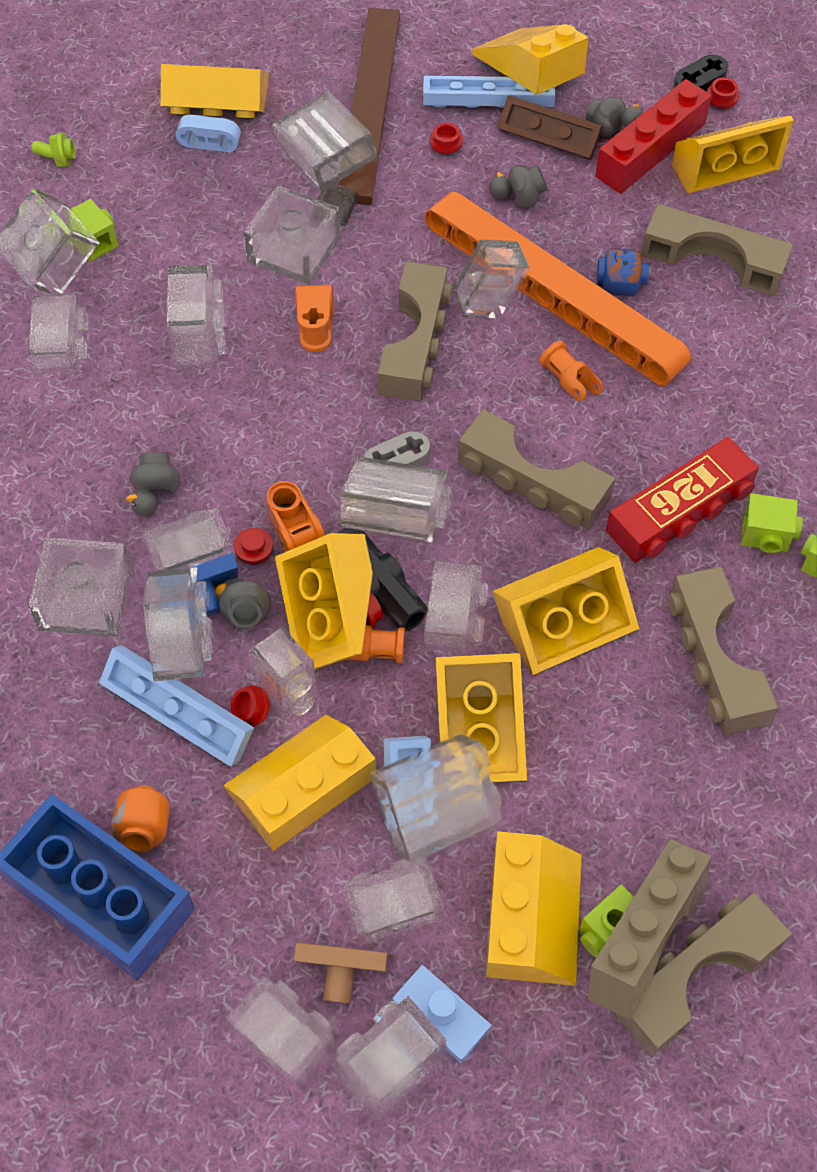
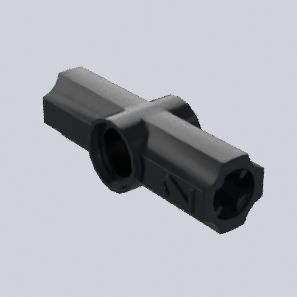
M348 525L340 530L338 533L365 534L373 572L370 592L376 597L386 616L389 617L397 628H405V631H410L420 625L422 620L428 615V607L406 582L405 574L397 560L388 552L383 554L359 525Z

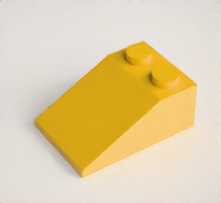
M567 24L520 28L473 48L472 55L538 95L585 74L589 37Z
M330 533L275 556L298 674L307 673L362 654L373 575L365 534Z
M520 653L436 657L442 785L526 781L527 769Z

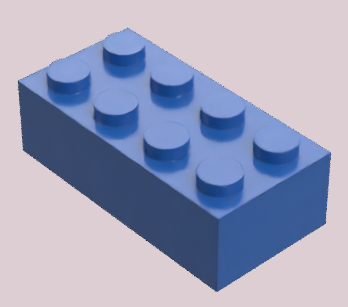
M52 793L0 851V876L6 883L137 981L195 910L188 891Z

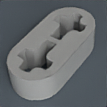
M410 431L370 448L363 456V472L365 477L373 483L382 484L422 467L428 462L430 457L429 439L420 432ZM412 446L414 449L420 448V452L418 454H414V452L411 450L407 451V447ZM379 461L381 464H386V468L381 469L378 465L373 466V462Z

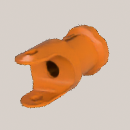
M562 340L551 344L539 359L541 366L544 369H549L559 379V385L575 400L583 401L586 398L585 387L593 395L601 394L603 390L601 380L583 361H577L567 351L566 344Z
M365 625L362 654L345 660L368 662L370 658L395 659L397 664H403L405 628L399 627L397 631L372 630L371 626Z

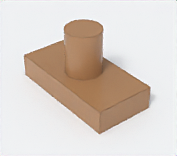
M296 942L294 961L327 965L323 1000L350 1003L354 968L387 972L389 954L385 952Z

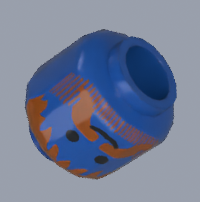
M610 248L604 257L599 256L596 284L602 285V289L611 295L634 296L639 291L640 284L647 285L649 263H642V255L638 250Z

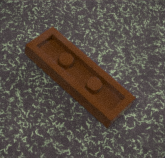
M509 95L497 126L499 130L590 160L593 158L603 129L602 125Z

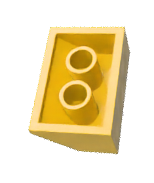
M161 64L160 106L170 107V114L190 115V108L203 109V115L222 116L223 110H234L235 117L255 118V112H264L269 73L261 69Z
M792 116L767 118L678 141L675 146L672 167L687 193L779 170L794 120Z
M596 547L492 591L503 626L532 675L639 629L619 556L600 547Z
M324 715L223 786L271 850L275 851L376 778V758L349 726L328 715Z
M497 831L485 977L576 986L581 854L542 835Z

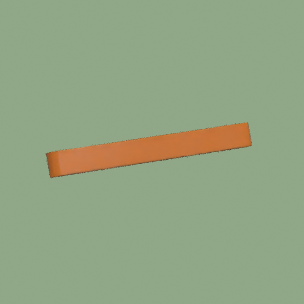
M450 191L425 212V221L433 232L659 386L668 385L690 363L691 353L687 346L679 339L461 194Z

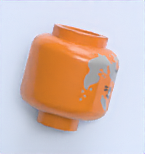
M147 785L123 791L116 799L110 830L114 839L136 853L147 852L160 845L166 838L171 805L168 799L155 788Z

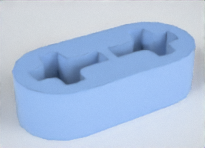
M199 115L183 116L176 130L177 141L185 147L230 153L236 150L241 136L240 127L235 122L224 118Z

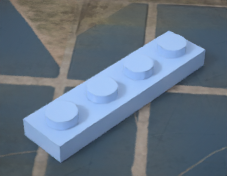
M424 76L423 105H432L438 108L447 105L465 106L468 108L497 106L504 109L508 95L543 107H554L555 87L536 95L509 77Z
M123 645L112 648L99 684L228 766L232 767L238 764L254 727Z

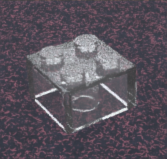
M277 185L244 231L247 262L310 285L341 238L340 208Z
M35 188L30 191L0 233V253L30 288L55 297H59L100 243L62 200Z
M213 265L168 266L167 328L176 370L220 368V354H226L227 352L225 332H220L223 331V325L227 323L225 304H219V302H223L222 280H215Z
M45 537L28 607L38 631L118 637L132 571L125 543Z
M197 567L148 572L143 610L154 681L205 677L206 661L213 660L212 620L208 619L207 606H209L207 581L199 582Z
M409 996L399 1004L395 1000L389 1002L376 1014L373 1019L376 1024L363 1036L359 1032L354 1033L337 1049V1053L340 1055L335 1059L338 1082L373 1124L378 1122L445 1061L446 1038Z

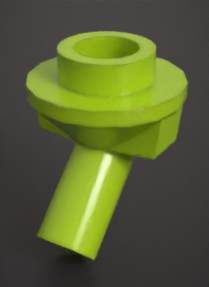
M64 132L51 135L49 138L50 144L41 141L33 142L31 146L32 152L46 158H54L57 167H70L71 159L76 158L74 142L72 138L67 139Z

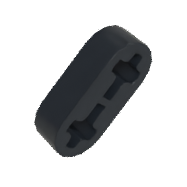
M719 55L704 56L676 73L673 89L687 79L707 92L709 86L716 79L726 78L729 67L728 62Z

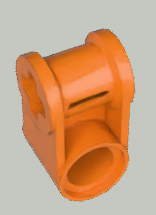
M332 284L296 286L297 322L300 326L299 338L301 346L309 352H322L332 342V317H334Z
M280 481L269 488L266 496L268 516L284 552L325 536L317 516L312 513L296 484L289 481ZM281 504H291V505H292V506H290V507H288V508H280V507H278V506L281 505Z

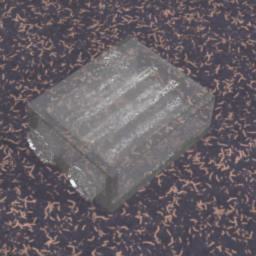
M326 91L272 125L280 148L320 192L377 158L370 132L329 91Z
M357 456L342 491L339 527L433 542L436 529H444L447 509L449 510L451 506L453 487L447 486L448 471Z
M459 734L369 773L394 853L413 863L503 822L499 806L502 805L501 795L496 785L491 782L487 769L490 765V758L482 743Z

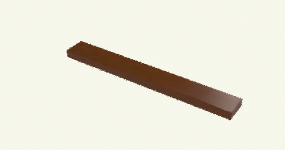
M368 8L338 189V203L372 205L400 21V10Z

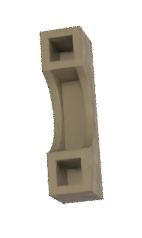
M658 204L645 232L641 255L673 266L691 255H713L727 261L734 267L739 275L742 287L775 296L793 244Z
M405 261L399 285V311L411 317L418 327L406 339L384 345L377 373L378 395L421 402L424 388L431 389L434 367H429L430 360L438 359L440 338H436L437 331L444 332L447 311L442 310L443 304H450L453 283L447 282L448 267Z
M482 409L459 439L458 461L468 471L472 473L480 472L493 479L500 488L507 491L514 490L527 497L532 505L538 508L546 507L559 514L566 523L572 526L579 525L589 530L612 497L615 477L582 460L563 469H545L531 464L521 456L514 442L515 425Z
M722 566L676 576L671 593L667 595L668 606L672 616L679 617L682 625L680 636L683 647L686 651L691 650L696 662L693 666L696 682L700 687L705 686L709 697L707 709L711 721L719 723L723 735L770 725L778 710V706L764 671L748 669L732 661L723 652L716 637V628L729 618L735 602Z
M673 839L668 841L591 965L588 990L589 1001L631 1020L651 985L657 963L673 929L681 918L689 920L706 891L712 856Z
M754 892L743 902L738 897H735L727 903L717 914L721 920L710 929L706 924L698 927L687 937L685 943L688 947L678 956L670 951L658 961L651 985L631 1020L615 1013V1016L651 1058L686 1030L691 1022L692 1016L687 1004L686 989L688 979L694 972L712 964H729L752 973L781 949L792 935L788 928Z

